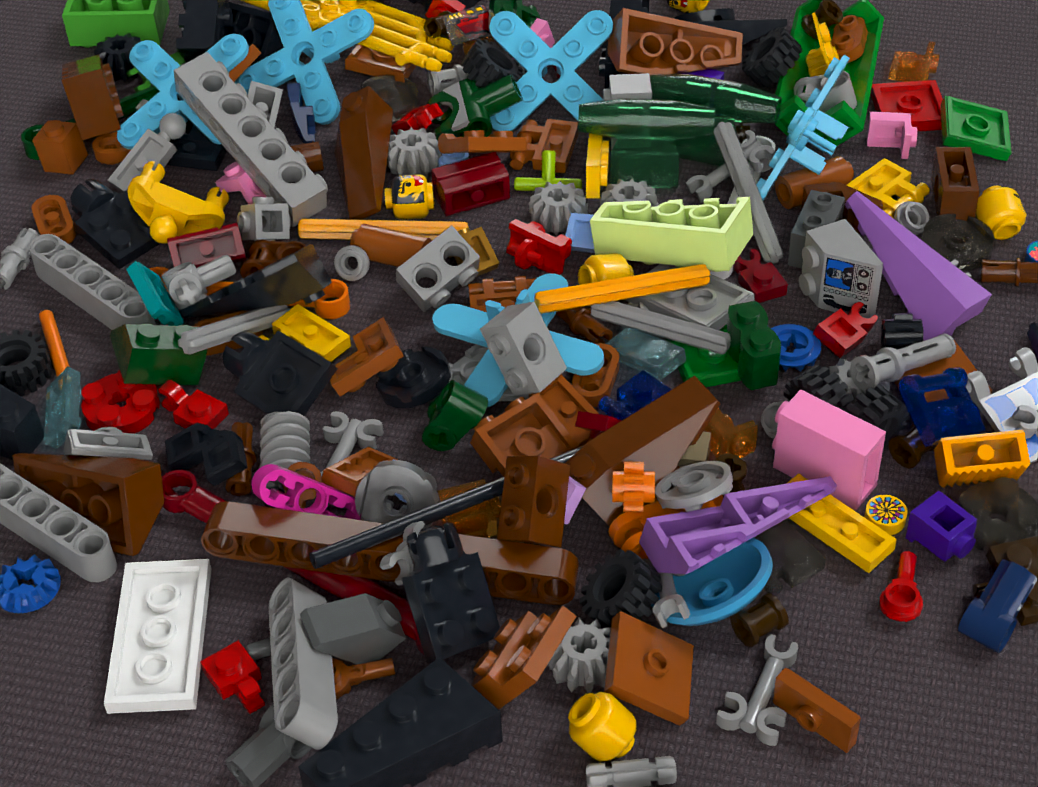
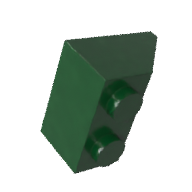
M144 323L141 325L124 324L111 330L110 338L124 384H164L167 380H172L179 385H198L208 350L185 354L183 348L178 346V340L181 339L183 332L199 327Z

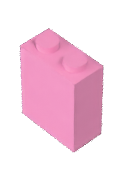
M801 389L789 402L784 401L780 405L775 415V422L778 425L777 434L772 443V449L775 450L773 468L792 478L798 473L808 480L831 476L837 487L835 492L830 495L848 507L857 510L877 486L886 431Z

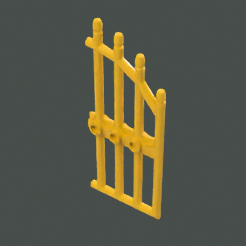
M240 0L270 11L269 0ZM300 0L312 32L354 9H364L373 17L374 29L368 38L357 44L394 57L396 63L400 66L411 63L432 72H439L442 69L441 62L449 63L452 60V54L448 51L453 50L454 43L444 37L433 38V36H427L424 31V23L426 21L424 18L373 0Z

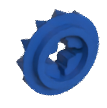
M783 324L771 328L781 342L780 365L785 372L789 367H794L801 372L805 365L814 366L817 357H820L821 342L813 335V331L795 324ZM790 343H794L795 349L793 353L786 352Z
M34 554L26 561L17 557L16 564L12 566L2 565L0 575V607L12 613H28L47 605L56 596L61 584L58 569L54 567L51 560L46 559L42 561ZM32 578L35 587L24 583L19 586L17 581L19 579L28 581Z

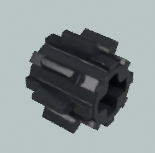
M912 313L891 314V319H882L881 348L891 347L898 350L924 341L922 319H913Z

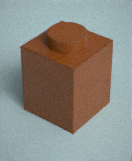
M48 120L33 138L34 146L45 172L73 175L88 156L76 123Z

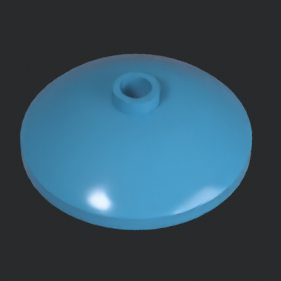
M751 538L693 572L683 576L673 575L676 593L683 596L690 610V616L684 620L681 613H674L668 617L667 622L683 626L705 625L726 619L742 610L762 592L770 578L773 561L767 547L761 541Z

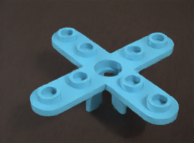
M269 0V9L284 48L248 67L235 80V84L240 83L248 94L251 81L278 87L296 78L297 83H300L305 105L313 106L315 122L321 125L333 122L339 115L340 103L325 63H332L340 58L339 53L368 38L374 29L373 17L364 9H354L312 32L300 0ZM302 52L312 59L306 65L299 60Z
M601 10L587 13L550 48L513 12L502 11L497 13L490 22L491 36L527 72L516 82L523 101L490 117L493 129L495 131H514L550 95L586 130L603 129V116H609V109H604L603 99L575 71L610 38L613 32L611 17ZM549 65L556 66L557 73L560 75L559 80L554 83H548L542 78V76L544 77L548 73L547 66Z
M229 34L219 40L207 52L216 62H222L229 73L246 58L249 52V45L243 36ZM145 40L137 43L130 51V62L159 93L121 124V130L117 131V139L124 148L131 150L147 129L158 134L160 132V120L168 113L181 115L185 122H188L187 119H189L210 141L215 144H221L176 91L174 69L180 67V65L156 42Z
M843 55L840 60L835 57L833 58L823 75L828 78L823 89L815 88L805 104L808 107L805 113L798 110L790 122L787 131L789 135L786 138L787 148L785 151L781 148L776 151L768 165L773 168V171L767 181L760 178L756 184L763 201L790 158L820 175L826 165V162H824L825 158L805 145L809 143L829 156H832L837 146L814 133L815 129L837 141L838 138L842 139L849 128L819 110L850 59L848 56Z
M558 274L541 275L534 280L528 290L524 289L516 298L515 305L534 302L535 293L568 287V282L563 276ZM491 300L485 302L487 312L460 304H446L434 312L432 317L435 330L443 335L488 348L480 328L505 309V307L501 306V303ZM557 311L541 314L546 326H548ZM549 331L567 367L565 371L585 376L594 374L603 367L604 353L598 345ZM489 349L464 384V386L487 397V407L497 403L508 387Z

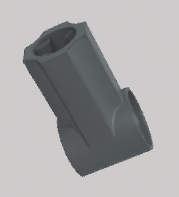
M273 704L263 715L259 724V730L229 756L225 762L228 770L243 787H259L290 757L292 759L302 758L312 747L276 729Z

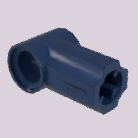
M1002 559L979 599L975 598L966 609L960 621L958 632L1000 653L1016 627V616L1037 582V576L1013 561Z

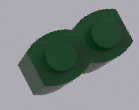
M756 301L729 305L727 333L730 334L731 344L727 352L738 363V375L742 383L750 390L777 385L781 342L777 334L768 327V316L765 309Z

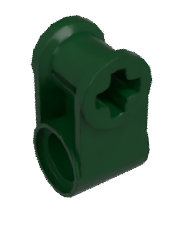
M455 380L449 381L428 407L429 424L422 433L424 444L436 451H447L454 448L460 439L480 422L486 411L488 398Z

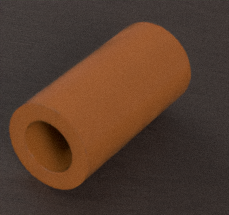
M836 156L824 160L826 165L820 175L804 167L778 176L775 181L777 197L786 209L800 206L803 200L804 185L840 182L847 185L854 178L852 165L843 157Z
M362 224L359 229L353 231L350 245L362 248L367 253L369 261L399 267L432 240L423 236Z

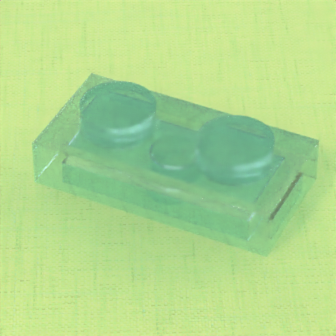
M626 328L605 343L613 346L619 352V362L659 380H662L686 362L684 348L635 328Z
M68 366L50 384L46 392L44 444L58 449L65 442L67 430H79L81 425V417H79V403L82 398V390L80 389L81 372Z

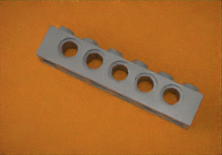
M206 52L174 69L175 86L178 94L267 197H274V204L288 203L292 227L298 225L300 219H308L327 207L328 187L321 175H315L309 169L304 156L289 146L284 133L279 128L275 129L268 122L264 110L259 105L254 106L249 100L244 87L240 83L235 84L229 77V73L222 62H216Z

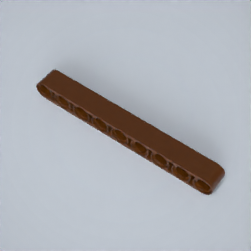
M228 501L220 502L213 507L203 531L201 543L207 552L217 557L394 582L400 574L399 564L396 562L392 568L384 570L379 566L385 555L396 552L397 547L403 542V535L315 569L310 562V552L384 523ZM459 534L463 551L466 554L478 552L491 596L549 605H564L573 599L579 563L577 557L572 552L561 548Z

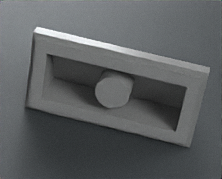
M78 429L67 430L63 451L64 455L134 458L144 461L152 460L153 457L146 435Z

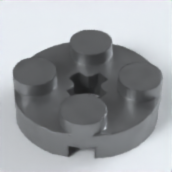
M401 460L379 462L359 483L355 496L357 513L359 516L362 514L364 521L387 523L438 503L437 483L431 474L424 472L420 467L410 462ZM395 493L402 495L407 505H403L400 510L393 509V502L387 500L388 495L393 496ZM432 523L425 525L422 529L430 527Z

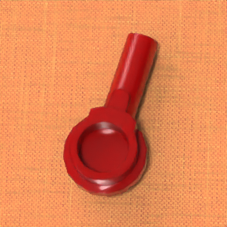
M910 551L901 553L897 577L892 579V583L886 587L879 599V606L883 614L890 619L902 622L916 619L923 610V599L916 588L917 583L914 582L917 556Z

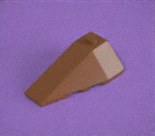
M623 8L612 20L613 32L608 39L607 53L618 72L628 74L649 73L650 77L736 66L742 62L743 33L626 8Z

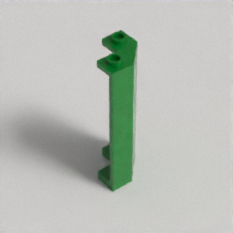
M808 0L796 9L790 35L802 46V53L799 54V60L794 61L795 66L787 70L788 73L784 77L780 76L769 118L787 137L789 135L787 132L788 126L797 111L801 110L805 113L808 108L797 94L794 95V86L799 79L810 77L806 55L810 50L820 48L819 40L813 39L804 31L801 25L802 17L812 14L817 10L822 0ZM859 0L842 11L843 17L848 15L862 17L868 30L863 55L857 60L847 63L843 70L850 75L857 99V106L852 109L843 100L824 112L849 128L842 139L838 138L837 141L817 129L814 131V133L836 146L864 130L884 17L868 0ZM833 24L828 28L831 36V41L834 28L837 24Z

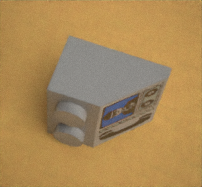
M846 219L807 230L805 247L802 249V274L799 276V285L803 294L809 296L818 308L833 312L841 308L846 314H848L853 304L862 302L864 305L859 314L864 318H871L876 314L883 262Z

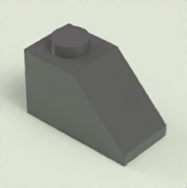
M366 593L306 608L300 613L315 650L354 664L380 660L407 638L400 624L402 620L401 614L396 606L388 600L383 601Z

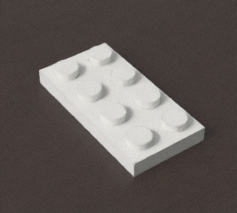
M209 559L125 563L104 698L107 714L196 709L201 669L200 661L202 660L212 570Z

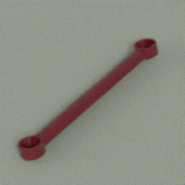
M174 470L162 476L164 504L162 507L166 511L172 513L186 512L207 524L213 507L220 502H227L198 486L195 476L189 471ZM178 486L191 488L189 492L181 496L173 490V488ZM285 567L340 599L366 593L383 601H390L401 614L402 620L400 624L405 635L416 641L418 650L424 655L408 600L368 578Z

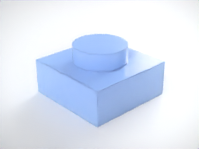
M571 213L565 236L572 240V251L595 253L590 219L593 215Z

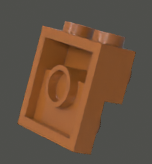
M539 393L526 400L524 397L515 399L505 408V412L496 418L493 415H489L482 419L474 427L475 432L470 442L491 472L499 471L503 477L505 476L507 456H540L549 459L580 447Z
M562 605L550 616L542 613L539 617H536L528 610L516 621L509 618L494 636L497 643L494 646L493 652L488 650L475 665L473 671L477 675L474 677L472 686L499 710L538 681L577 616Z

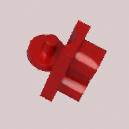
M514 219L509 223L511 237L506 253L515 257V265L525 270L533 265L550 274L561 275L563 273L565 259L571 254V238L562 234L553 237L545 233L546 230L543 228V225L535 221L526 224Z

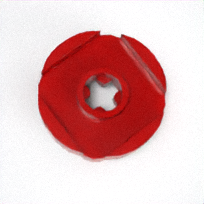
M120 370L117 373L107 375L96 382L85 385L81 391L83 398L81 403L82 413L87 426L92 431L102 427H115L123 433H138L152 423L155 419L153 413L160 407L158 392L154 384H124ZM126 401V405L122 407L116 404L119 402Z

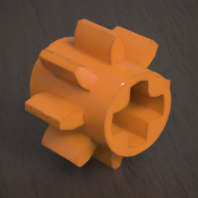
M624 462V471H613L612 502H623V512H643L644 503H655V471H644V462Z

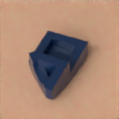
M300 83L287 84L291 117L295 131L304 144L316 142L313 106H303Z

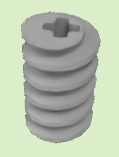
M290 411L272 412L261 419L260 468L267 464H275L287 469L297 462L310 463V422L305 416ZM269 480L266 485L268 489L274 486L283 489L282 484L277 480Z

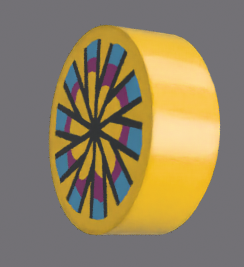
M878 495L868 501L864 517L888 534L894 535L905 527L908 511L906 505L897 497Z

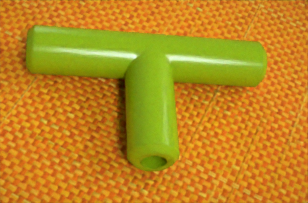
M544 150L542 152V178L516 177L514 179V189L516 191H535V188L538 187L545 188L546 182L558 184L560 180L564 185L574 183L576 189H582V180L579 178H555L556 152Z

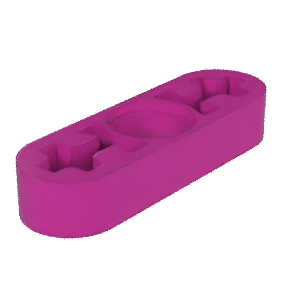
M275 464L264 465L253 476L252 490L254 494L270 506L279 509L361 519L362 514L359 516L357 513L355 498L349 494ZM277 480L288 487L287 494L277 489L269 490L266 488L268 481ZM314 488L316 491L314 503L308 508H300L299 497L301 493L306 489ZM328 502L339 508L345 507L347 509L345 515L337 516L326 509Z

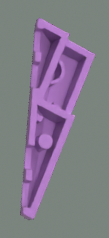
M856 191L849 197L845 206L847 209L853 210L859 221L858 230L860 234L867 236L873 247L872 251L883 262L882 274L894 296H900L907 308V313L913 314V319H922L924 341L945 333L951 336L956 327L983 311L992 295L990 292L860 192Z
M829 476L728 493L724 495L721 506L647 518L639 543L657 573L688 574L835 492L837 485Z

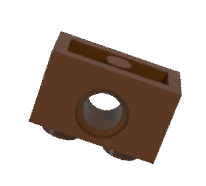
M936 147L931 183L938 224H974L979 186L971 147Z
M507 456L497 534L498 540L561 548L571 465L540 456Z

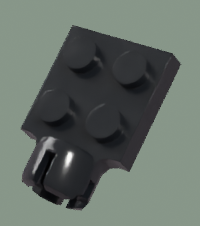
M87 179L85 183L93 189L92 192L81 183L73 190L70 197L71 205L73 206L72 210L81 217L74 222L76 232L119 270L161 244L153 240L150 235V226L143 221L132 207L128 198V189L124 192L116 193L99 180Z
M277 331L269 340H263L251 332L238 333L231 340L244 349L241 353H238L226 345L222 356L225 368L240 379L234 392L266 414L290 411L304 416L338 369L330 361L280 331Z
M445 523L443 527L435 525L422 529L418 537L416 532L407 536V547L413 564V572L408 576L402 577V581L426 662L432 663L439 657L443 660L494 639L500 625L478 552L466 554L463 551L457 528L453 523Z

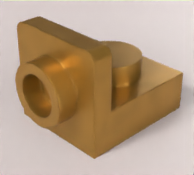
M482 227L474 230L465 228L457 231L480 256L479 269L477 270L479 273L477 276L498 268L499 261ZM449 256V258L454 257L458 265L463 263L460 257Z

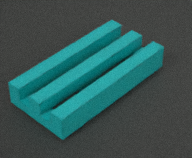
M135 261L126 270L151 317L154 319L158 318L164 325H182L183 318L160 276L140 262Z

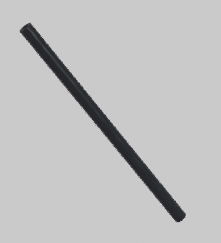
M583 446L549 459L566 463ZM504 477L310 552V562L315 569L403 535L405 528L412 523L423 521L425 525H428L501 496L503 493Z

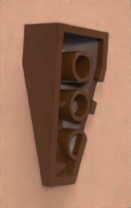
M370 86L348 94L343 98L334 154L349 219L361 220L381 211L393 109Z
M693 376L590 440L565 463L571 465L570 477L587 488L582 498L610 527L611 523L619 515L625 513L623 512V502H612L613 471H624V462H644V471H655L656 488L657 484L665 476L680 468L678 463L689 446L696 444L721 403L696 376Z
M28 453L12 455L14 472L103 529L108 534L113 552L130 556L140 553L164 504L161 467L159 463L119 457Z

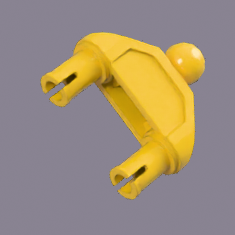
M155 161L147 162L141 174L134 177L128 185V198L132 207L143 221L150 226V235L158 243L167 244L168 238L216 227L220 229L225 221L223 210L229 201V195L226 190L223 189L218 197L217 193L220 187H213L209 190L204 201L160 183L165 175L164 167L158 163L155 171L152 170Z

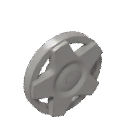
M719 461L698 462L679 468L665 476L657 484L655 494L662 508H685L686 512L701 509L703 503L711 501L720 495L728 494L733 488V476L730 467L726 463Z

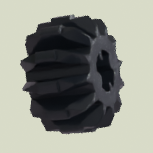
M117 34L112 38L105 37V41L97 43L94 55L100 54L103 65L109 63L115 82L117 80H124L126 82L129 78L137 79L138 74L128 77L127 72L135 68L130 62L129 55L132 48L141 42L140 37H132L131 34L124 36Z

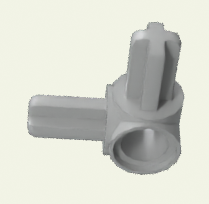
M224 255L198 268L191 262L178 265L166 271L161 277L177 309H183L207 296L206 293H208L206 287L234 275L236 268L228 255Z

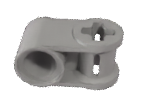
M846 71L841 73L819 109L820 111L826 112L843 100L852 109L856 108L857 99L849 73ZM823 75L801 78L794 86V95L797 94L806 104L814 89L822 90L828 78Z

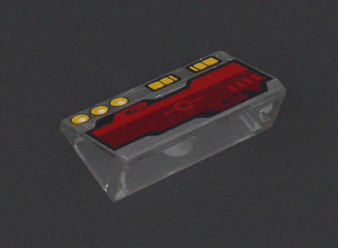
M483 5L443 16L452 46L491 35L490 30H488L489 11Z

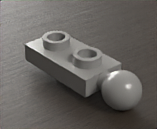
M177 113L164 115L160 120V132L158 134L147 129L107 181L119 191L124 192L128 189L131 180L141 174L147 162L155 161L152 168L154 171L158 163L165 167L177 151L170 140L179 139L186 131V122L181 115Z

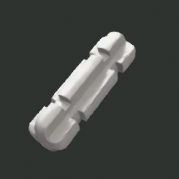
M671 756L655 757V762L650 763L648 758L612 761L609 767H605V762L592 763L586 766L587 787H607L608 785H613V787L651 786V781H657V785L673 784L677 779L676 763L674 757Z

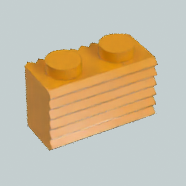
M1024 430L945 437L939 440L937 447L934 449L939 485L943 488L947 484L953 487L955 483L961 486L963 482L966 485H969L971 482L977 485L979 481L985 484L987 480L991 483L995 480L1001 483L1003 479L1009 482L1011 478L1017 481L1030 465Z

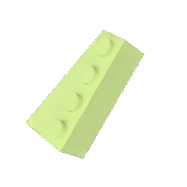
M737 197V204H720L719 198H704L703 205L685 206L683 205V199H677L661 203L657 207H651L650 201L604 202L590 219L595 255L617 253L621 254L626 260L638 261L648 265L666 264L681 268L705 264L707 269L713 272L730 271L753 236L750 197Z

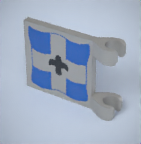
M1026 347L1018 350L1015 353V357L1011 358L1008 362L1012 372L1022 378V380L991 394L981 371H973L960 384L961 392L978 406L995 432L1013 431L1020 422H1024L1013 419L1012 415L1018 406H1030L1038 412V363L1030 348ZM1038 432L1031 438L1026 439L1030 464L1038 461Z

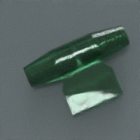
M652 74L650 76L652 102L681 112L675 120H672L664 147L665 156L721 166L725 161L714 135V128L718 126V123L730 122L737 135L735 123L776 124L779 119L782 97L747 84L693 74Z
M628 98L579 104V132L618 139L611 151L610 184H617L618 179L626 182L633 178L634 182L637 183L646 181L647 187L678 188L679 152L674 140L714 134L715 108L678 100Z

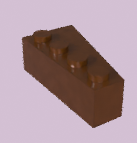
M99 54L63 64L61 81L82 140L121 130L118 118L123 117L124 114L109 63L103 65Z

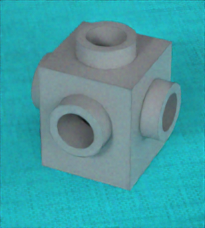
M252 197L253 204L241 205V212L238 213L237 223L239 232L242 233V240L256 241L263 239L275 241V239H290L289 229L291 220L288 203L274 204V197Z

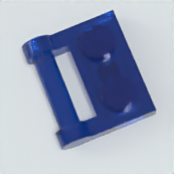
M961 367L948 368L942 374L925 377L917 374L908 375L900 380V393L925 447L938 445L941 438L980 434L986 430L980 418V412L973 403L966 388L968 383L967 373ZM945 389L949 397L948 399L927 403L924 393Z

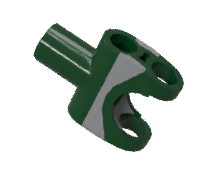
M509 74L484 88L476 86L477 82L475 80L463 79L430 98L427 102L429 105L437 103L438 105H447L449 107L442 116L431 121L440 124L434 131L437 141L442 133H451L455 137H464V131L483 130L484 137H488L493 128L490 117L523 101L522 94L512 75Z

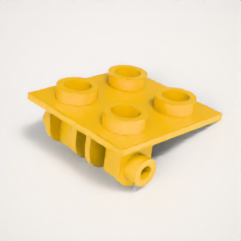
M815 12L812 13L820 48L812 49L806 55L810 77L824 75L834 57L840 60L835 46L832 47L830 42L831 36L826 23L819 24Z

